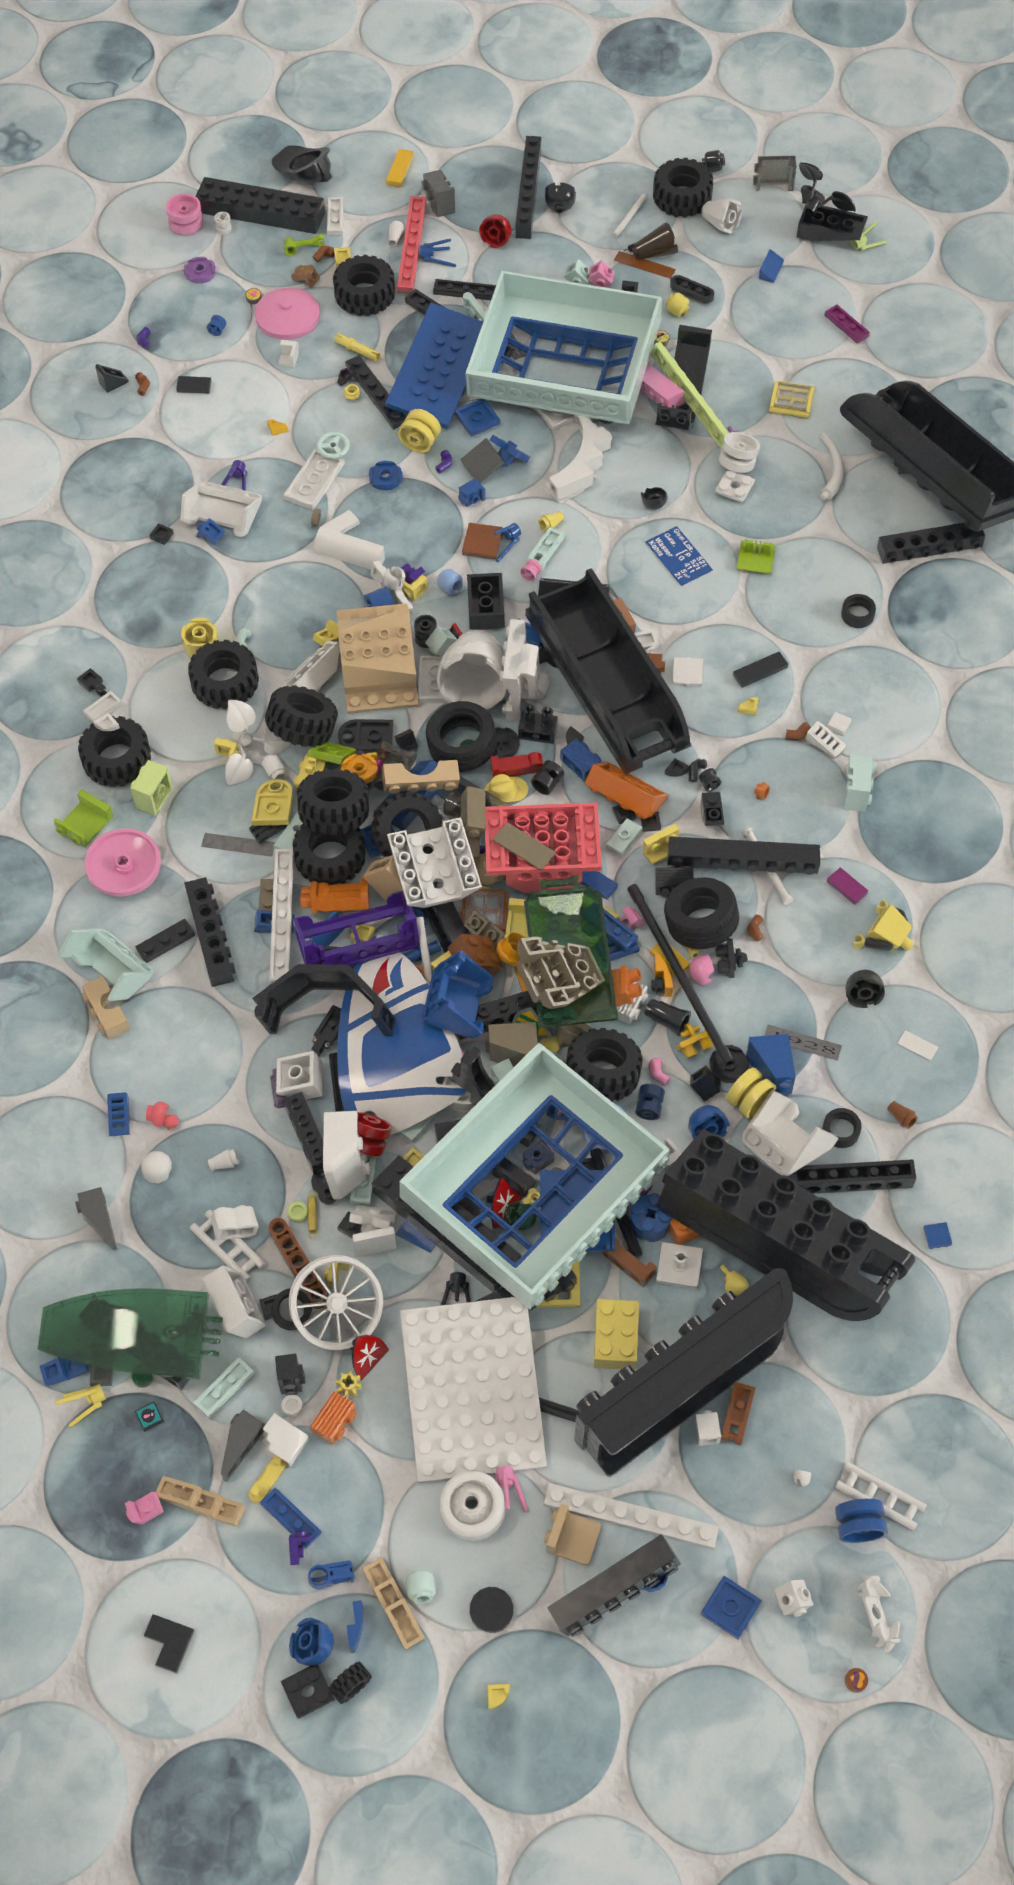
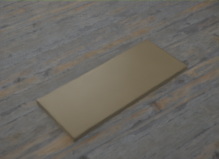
M508 822L492 839L541 871L556 854L555 851Z

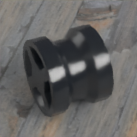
M713 768L706 769L699 775V780L704 783L703 787L706 791L717 789L722 782L716 776L717 772Z

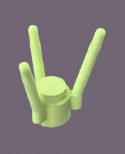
M875 221L863 231L860 240L850 241L855 250L861 249L863 251L867 248L887 243L885 240L866 245L867 237L865 234L877 225L878 221Z

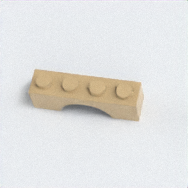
M457 760L439 761L435 770L427 775L412 774L406 770L402 763L383 764L384 793L396 794L405 791L414 793L422 790L432 792L439 789L450 791L459 786L460 776Z

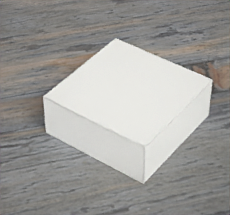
M835 712L827 728L844 736L852 719Z

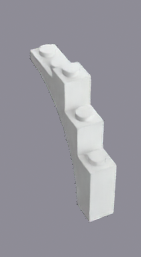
M574 415V422L580 430L582 437L581 448L577 456L567 467L549 477V490L557 500L592 486L593 470L602 467V452L611 448V433L606 431L603 426L597 428L596 424L592 423L589 417Z

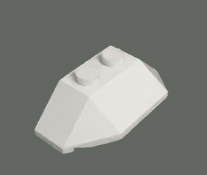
M333 641L324 643L321 648L311 654L285 680L281 688L296 685L297 687H307L310 690L314 689L318 692L321 686L330 680L337 671L339 643Z

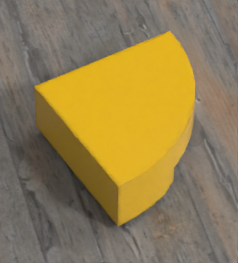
M274 419L267 420L272 436L288 432V427L285 423L277 422Z

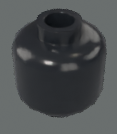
M720 150L706 152L704 158H702L704 167L707 166L710 172L721 171L723 166H725L724 153H721Z

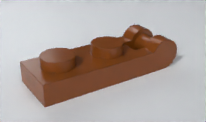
M738 1382L734 1383L721 1435L722 1441L727 1442V1440H731L741 1446L756 1387ZM730 1426L739 1428L738 1433L729 1431Z

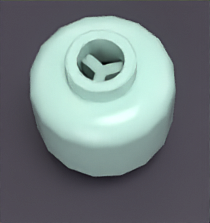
M419 1568L407 1576L406 1589L410 1600L416 1604H426L431 1601L436 1593L435 1580L432 1573Z

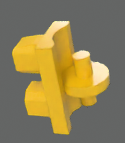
M687 1023L684 1025L685 1031L680 1033L682 1038L687 1036L689 1038L680 1042L675 1047L677 1051L681 1050L684 1056L689 1058L697 1054L694 1043L699 1042L703 1051L714 1045L706 1030L696 1035L695 1032L700 1031L699 1026L692 1027L691 1024Z

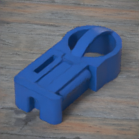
M348 1560L313 1566L308 1573L309 1585L314 1589L321 1590L331 1587L332 1583L338 1584L349 1582V1580L352 1583L354 1581L352 1562ZM316 1570H322L327 1574L316 1578L310 1577ZM325 1581L323 1584H315V1583H314V1582Z

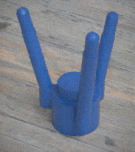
M451 239L420 245V256L425 258V261L456 267L454 263L431 258V256H434V251L450 249L449 246L434 247L435 245L451 242Z
M516 523L494 532V535L502 533L507 540H512L496 559L497 562L520 540L518 536L521 535V529Z

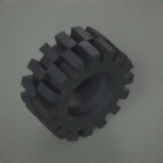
M360 1661L356 1662L354 1665L349 1666L348 1669H345L342 1674H339L337 1679H334L333 1683L329 1686V1690L337 1701L343 1704L349 1701L350 1698L352 1699L355 1694H358L370 1682L372 1675Z

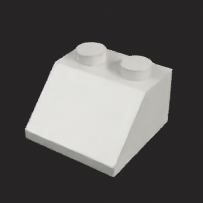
M314 1051L277 1058L276 1093L278 1095L290 1097L302 1092L305 1100L323 1096V1062Z

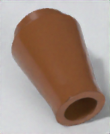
M896 1101L891 1102L887 1108L898 1123L907 1129L911 1128L918 1119L915 1111Z

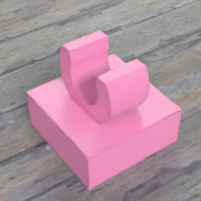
M627 906L622 910L625 916L620 918V922L625 923L629 920V924L626 927L630 930L635 926L641 928L646 923L636 909Z

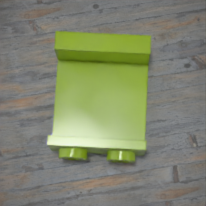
M81 789L77 794L79 799L78 805L63 821L57 818L53 821L56 831L61 836H67L76 845L80 844L86 848L112 819L113 813L111 806Z

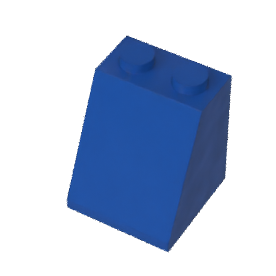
M789 1034L749 1037L746 1055L751 1066L763 1074L762 1080L769 1079L776 1085V1092L784 1096L792 1094L796 1075Z

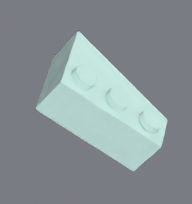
M850 753L844 801L845 810L866 812L867 805H871L872 794L870 792L873 789L874 783L871 775H874L875 764H872L873 756Z

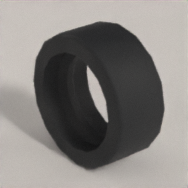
M863 594L848 596L842 605V619L850 627H867L874 620L876 604L873 599ZM852 606H862L868 610L869 614L855 616L848 609Z
M847 1108L831 1110L824 1119L822 1129L832 1133L830 1124L833 1120L844 1119L849 1121L854 1128L852 1135L848 1137L837 1136L839 1139L834 1147L847 1148L853 1146L858 1141L862 1129L859 1116Z
M285 1289L275 1297L271 1307V1315L274 1322L280 1328L297 1330L293 1321L285 1320L279 1312L280 1303L284 1299L289 1298L290 1289ZM299 1290L297 1299L302 1304L311 1303L307 1294ZM304 1307L303 1315L300 1318L302 1324L310 1318L312 1307Z

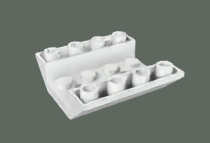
M461 817L443 821L442 827L409 835H407L406 830L387 834L407 906L426 908L460 900L482 888ZM425 846H430L433 849V852L431 854L424 853L423 848ZM441 881L443 887L437 889L433 886V882Z

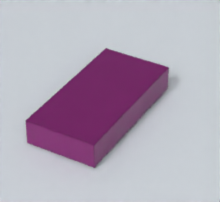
M841 867L827 879L831 886L854 905L868 894V890Z

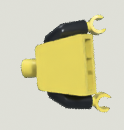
M885 900L880 901V906L876 905V913L879 916L865 935L867 938L864 939L861 934H857L855 939L860 942L853 941L854 948L860 949L865 945L868 948L893 951L901 946L908 951L914 942L907 937L912 926L909 924L905 912L894 907L892 904L887 906L888 903Z

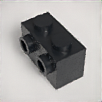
M297 1354L275 1356L277 1381L281 1395H296L298 1392H303L302 1384H306L303 1365L298 1362Z

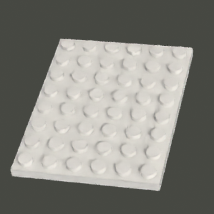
M516 1297L400 1310L418 1483L451 1479L465 1471L496 1474V1469L503 1466H510L513 1468V1471L547 1468L528 1308Z

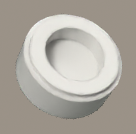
M288 1395L282 1400L281 1408L287 1417L294 1418L301 1414L303 1403L297 1395Z

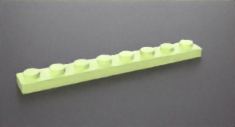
M661 342L655 343L651 356L668 379L684 390V400L722 449L724 436L729 432L669 354L668 350Z

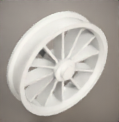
M326 1255L311 1261L297 1274L290 1288L289 1312L294 1325L309 1342L324 1349L343 1350L353 1347L352 1341L357 1336L371 1335L382 1315L383 1294L376 1276L363 1263L349 1256ZM331 1263L332 1293L315 1271L316 1268ZM334 1263L350 1264L344 1281L337 1292ZM354 1266L357 1267L367 1277L342 1294ZM312 1271L328 1292V1296L301 1285ZM367 1281L371 1282L374 1296L346 1298ZM302 1288L325 1298L326 1301L297 1304L298 1291ZM375 1300L372 1316L347 1306L348 1302ZM326 1305L325 1308L306 1322L301 1323L297 1308ZM346 1308L370 1319L360 1332L357 1331L345 1314ZM329 1310L318 1337L313 1336L304 1328ZM334 1313L337 1341L322 1340L321 1338ZM340 1313L345 1316L356 1332L355 1336L342 1341L339 1324Z

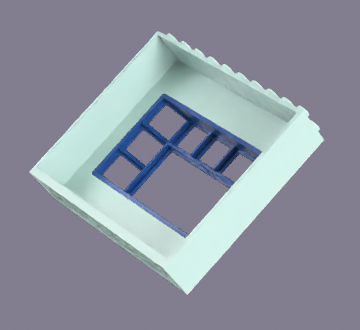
M501 271L465 373L467 396L630 424L661 323L662 297ZM513 326L532 336L529 347L510 337ZM537 339L557 341L555 351L536 349ZM563 342L583 345L580 356L560 353ZM507 344L526 353L523 365L504 356ZM588 346L607 349L606 359L585 357ZM631 347L628 357L611 360L614 351ZM532 355L603 367L596 390L525 378ZM501 362L520 372L519 377L498 373ZM626 364L623 375L605 378L608 368ZM620 383L617 393L601 391L603 386Z
M538 1043L400 1180V1198L530 1310L534 1305H540L545 1298L543 1295L548 1290L550 1292L553 1291L559 1283L558 1279L562 1275L564 1277L567 1276L572 1270L574 1262H580L586 1255L585 1251L590 1246L593 1248L600 1240L599 1236L603 1232L607 1233L614 1225L613 1221L617 1217L620 1219L626 1213V1207L630 1203H636L641 1196L639 1193L643 1189L648 1190L651 1187L656 1175L661 1176L667 1169L666 1164L669 1161L670 1149L542 1044ZM551 1105H554L569 1118L554 1139H551L536 1126ZM574 1124H577L592 1137L591 1141L577 1158H574L559 1145ZM532 1131L571 1165L510 1226L472 1194L471 1191ZM597 1143L601 1144L615 1156L612 1163L598 1177L582 1164ZM575 1170H579L593 1182L577 1199L560 1186ZM554 1192H557L571 1206L554 1222L539 1207ZM463 1198L470 1200L482 1211L481 1214L470 1222L464 1220L451 1208ZM534 1214L550 1228L532 1245L517 1230ZM487 1217L491 1218L506 1231L493 1242H490L474 1228ZM510 1237H513L528 1250L516 1262H513L497 1248Z

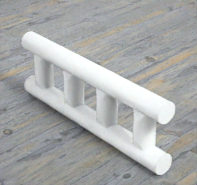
M208 1210L205 1213L208 1220L200 1227L194 1223L189 1229L229 1268L242 1272L246 1282H248L251 1276L247 1273L255 1265L262 1269L266 1262L241 1238L235 1237L230 1239L236 1246L228 1254L219 1246L225 1240H218L216 1238L212 1240L206 1234L213 1227L211 1222L213 1212ZM241 1252L250 1258L242 1267L233 1260Z
M848 1462L844 1470L850 1472L845 1483L838 1481L835 1489L854 1499H872L877 1488L885 1491L889 1496L883 1505L884 1515L914 1531L918 1523L912 1519L917 1509L924 1512L927 1504ZM858 1477L870 1483L865 1494L853 1488ZM897 1498L909 1504L904 1516L892 1510Z

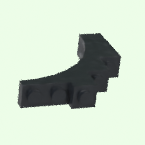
M473 1047L470 1052L466 1051L460 1063L457 1062L453 1066L451 1081L471 1094L470 1102L476 1105L495 1087V1084L483 1067L481 1051ZM530 1131L519 1143L528 1148L537 1135Z

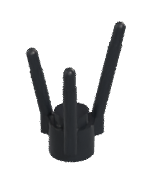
M462 1272L451 1273L450 1281H446V1289L441 1305H446L450 1289L455 1293L456 1302L459 1301V1294L463 1291L465 1292L466 1303L471 1302L466 1274Z

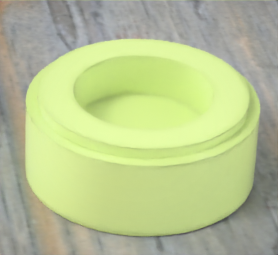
M296 1201L289 1205L287 1213L292 1222L301 1223L306 1220L308 1209L303 1202Z

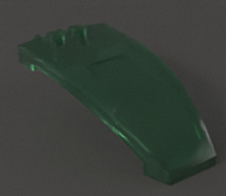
M151 1288L94 1292L43 1307L38 1350L56 1358L59 1357L75 1363L106 1370L200 1380L203 1356L219 1357V1352L215 1350H204V1344L217 1345L221 1341L218 1338L205 1337V1335H221L222 1332L219 1329H206L207 1322L221 1323L223 1318L207 1316L208 1292Z

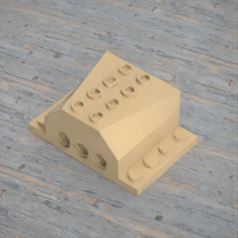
M407 603L336 610L347 714L419 707L410 615Z

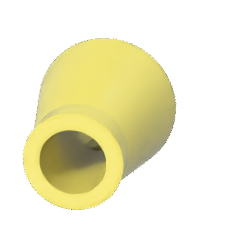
M561 511L542 515L538 520L539 527L542 531H547L549 527L554 528L564 521V515Z

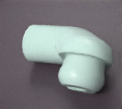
M246 628L240 629L235 641L239 642L240 646L243 644L247 647L245 640L250 638L251 631Z

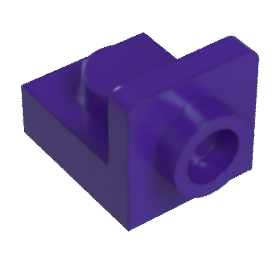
M408 563L401 567L405 573V582L408 584L425 573L422 566L416 570L414 567L411 568Z
M306 1530L293 1531V1535H289L290 1565H299L300 1558H304L303 1544L299 1545V1542L311 1541L312 1534L307 1533Z

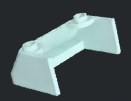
M104 929L70 930L57 954L59 958L71 957L74 959V963L79 966L91 965L114 985L107 998L109 1001L129 999L151 979L154 973V969Z

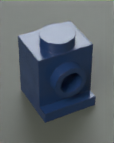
M539 1140L537 1144L523 1152L522 1163L534 1175L554 1162V1152L543 1140Z

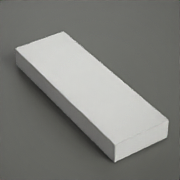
M343 197L328 198L327 235H343Z

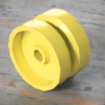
M414 409L409 412L405 421L400 426L398 436L407 448L418 453H425L430 450L440 434L441 425L429 412L422 409Z
M754 1067L748 1069L737 1079L726 1096V1101L733 1107L740 1106L739 1112L747 1119L754 1117L771 1090H776V1085L769 1079L762 1080L763 1074Z

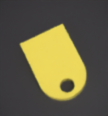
M281 779L269 780L258 788L251 820L253 826L289 825L294 793L292 786L287 781Z

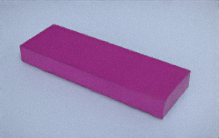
M836 304L825 311L824 316L856 343L869 337L870 332L839 305Z

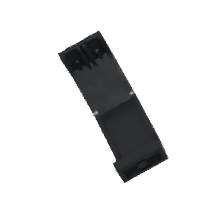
M679 325L674 360L695 386L699 394L702 395L712 330ZM686 401L681 406H676V408H674V405L672 407L662 406V403H658L655 425L690 430L694 426L696 415Z
M297 964L252 998L257 1004L254 1010L255 1017L269 1034H277L283 1011L312 990L359 991L374 1005L371 1018L384 1036H392L396 1018L383 1000L349 965Z

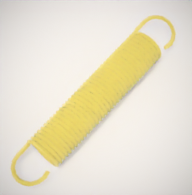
M316 1193V1196L308 1197V1232L316 1233L317 1236Z

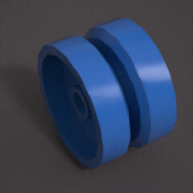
M856 1499L840 1503L835 1507L836 1520L842 1523L838 1527L839 1540L842 1542H869L887 1536L886 1521L881 1519L885 1514L881 1500Z

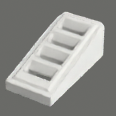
M819 721L807 732V741L835 759L847 746Z

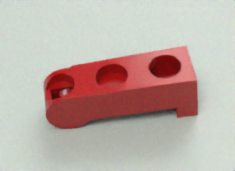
M532 752L528 755L498 758V755L491 756L492 776L504 774L509 777L537 773L543 765L542 755L539 752Z

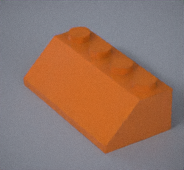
M608 761L593 764L585 781V784L590 787L591 791L604 794L607 800L620 803L622 808L633 810L636 812V816L643 819L652 817L669 796L630 773L625 774L621 768Z

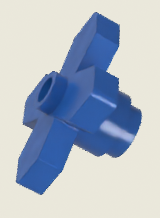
M495 435L491 436L489 441L501 447L498 454L504 461V466L507 467L511 464L515 457L526 463L530 459V456L517 449L518 445L512 441L506 442Z

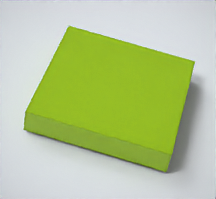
M327 742L321 746L317 745L309 749L307 756L341 765L347 757L356 754V749Z

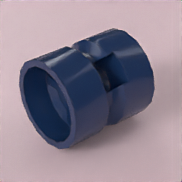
M642 1084L639 1089V1100L636 1104L635 1114L645 1120H658L661 1115V1104L664 1100L665 1090L655 1084Z

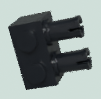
M529 704L525 705L518 726L519 739L554 744L558 727V716H553V709L549 708V711H547V707H544L541 711L542 714L535 713L533 705H531V708H529Z

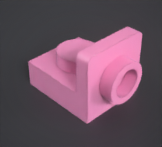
M153 1491L135 1502L128 1501L125 1503L128 1519L136 1524L143 1525L164 1512L157 1492Z

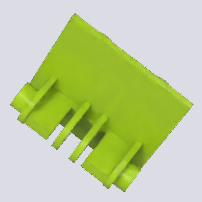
M747 539L745 541L741 540L737 570L771 574L776 545L765 542L762 544V541H760V544H757L756 540L755 543Z

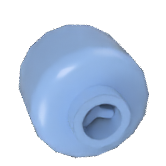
M445 569L439 574L437 585L444 592L455 594L461 590L463 578L454 570Z

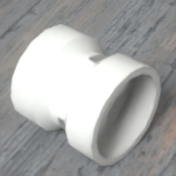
M227 212L217 213L214 216L217 233L221 235L229 234L232 230L230 215Z

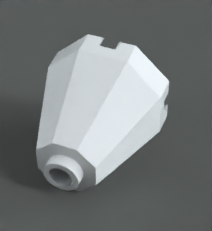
M730 198L707 201L702 207V215L720 231L731 234L733 232L731 230L739 226L742 217V210L739 209L741 202Z

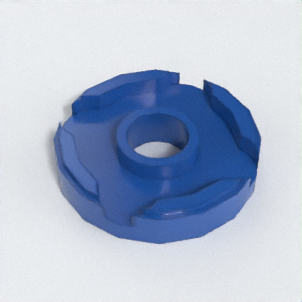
M392 461L377 462L369 470V481L373 487L379 490L394 489L402 481V470L400 466L398 467ZM389 474V476L383 477L382 475Z

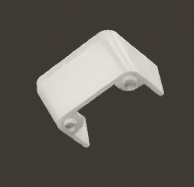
M357 1111L324 1112L323 1170L333 1200L343 1199L367 1179V1175L371 1174L370 1163H367V1155L359 1153V1150H363V1139L358 1136Z

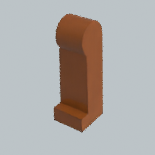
M615 1238V1251L602 1252L608 1260L642 1287L656 1274V1265L651 1261L647 1265L642 1263L624 1249L617 1238Z

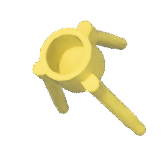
M100 1384L63 1394V1399L54 1402L55 1405L86 1397L88 1404L93 1403L90 1408L69 1423V1427L74 1426L95 1409L102 1407L101 1401L106 1399Z

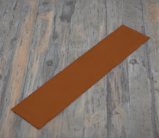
M621 251L618 252L614 261L670 279L676 270L646 259L635 258L634 255Z

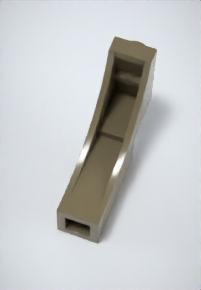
M467 786L461 795V819L476 864L480 858V836L486 829L485 789Z

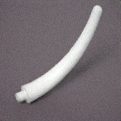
M822 432L820 433V438L829 449L833 460V474L828 484L821 490L820 498L822 500H830L841 486L844 467L838 448L830 437Z

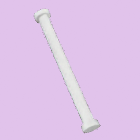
M747 828L743 831L744 837L748 838L749 841H757L753 828ZM767 871L782 897V903L784 905L790 904L794 899L786 891L777 873Z

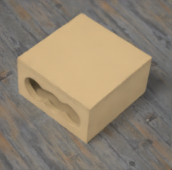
M393 855L372 862L363 876L385 901H387L391 894L403 891Z

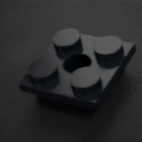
M319 1665L309 1666L280 1681L297 1719L335 1700ZM305 1686H312L314 1693L310 1697H304L302 1689Z

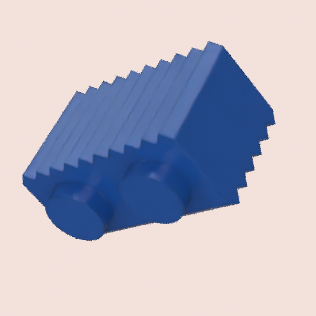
M575 739L560 750V760L578 775L583 782L586 781L593 764L601 763L599 755L593 754L587 744L580 742L578 739Z

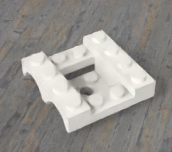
M510 619V627H506V638H508V641H504L506 656H502L504 671H500V682H503V689L506 690L504 699H507L506 703H503L502 714L506 715L507 722H520L521 700L536 698L540 669L538 646L526 644L525 620Z

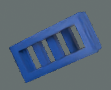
M257 909L254 932L271 933L272 924H269V920H272V911ZM292 914L291 933L294 932L293 918H295V914Z
M126 1092L107 1094L109 1136L130 1135L128 1094ZM114 1109H124V1111H114ZM116 1117H124V1119H115V1120H114V1118H116ZM114 1125H125V1127L114 1128Z

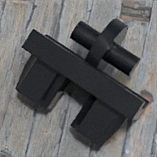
M729 938L726 940V943L720 944L715 948L716 957H726V960L717 962L718 973L728 974V978L735 977L736 964L738 968H741L743 963L748 960L747 954L741 952L740 948L735 949L736 953H734L733 938Z

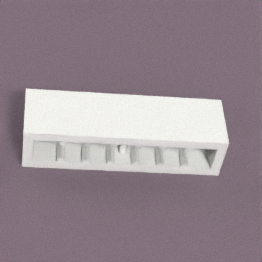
M321 526L315 539V553L370 570L374 561L379 560L383 564L385 560L384 546Z

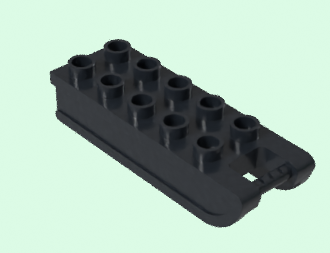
M908 380L899 381L879 390L876 395L871 393L853 395L841 405V415L871 440L870 444L873 448L884 451L894 460L893 463L898 469L909 472L917 479V485L920 488L931 491L940 499V504L944 508L955 511L961 516L967 528L973 531H982L1014 519V461L920 384Z
M592 568L586 570L585 576L579 581L538 597L535 591L529 593L530 604L529 608L525 610V616L625 774L642 768L643 761L671 750L675 754L691 747L688 726L676 697ZM652 731L659 732L664 739L640 751L636 749L631 741Z
M705 1129L696 1136L665 1172L662 1179L665 1185L656 1204L660 1211L765 1275L776 1268L784 1269L788 1274L794 1293L828 1314L843 1320L864 1321L878 1315L890 1299L888 1293L897 1279L901 1280L905 1277L916 1261L911 1252L872 1230L864 1221L852 1218L834 1207L829 1200L815 1196L797 1185L792 1178L780 1175L763 1165L755 1156L743 1153L728 1144L720 1135L710 1133ZM859 1270L872 1275L882 1276V1278L876 1284L861 1275Z
M781 1268L772 1270L737 1297L732 1291L724 1293L713 1303L712 1308L715 1311L713 1315L704 1321L698 1315L692 1317L680 1327L678 1332L682 1337L671 1346L665 1340L658 1342L644 1356L648 1363L637 1371L631 1365L624 1367L610 1381L614 1388L602 1397L596 1390L592 1391L578 1402L576 1408L580 1413L575 1418L574 1441L582 1450L586 1448L606 1476L611 1477L775 1353L782 1340L784 1325L790 1316L793 1304L792 1286L786 1271Z

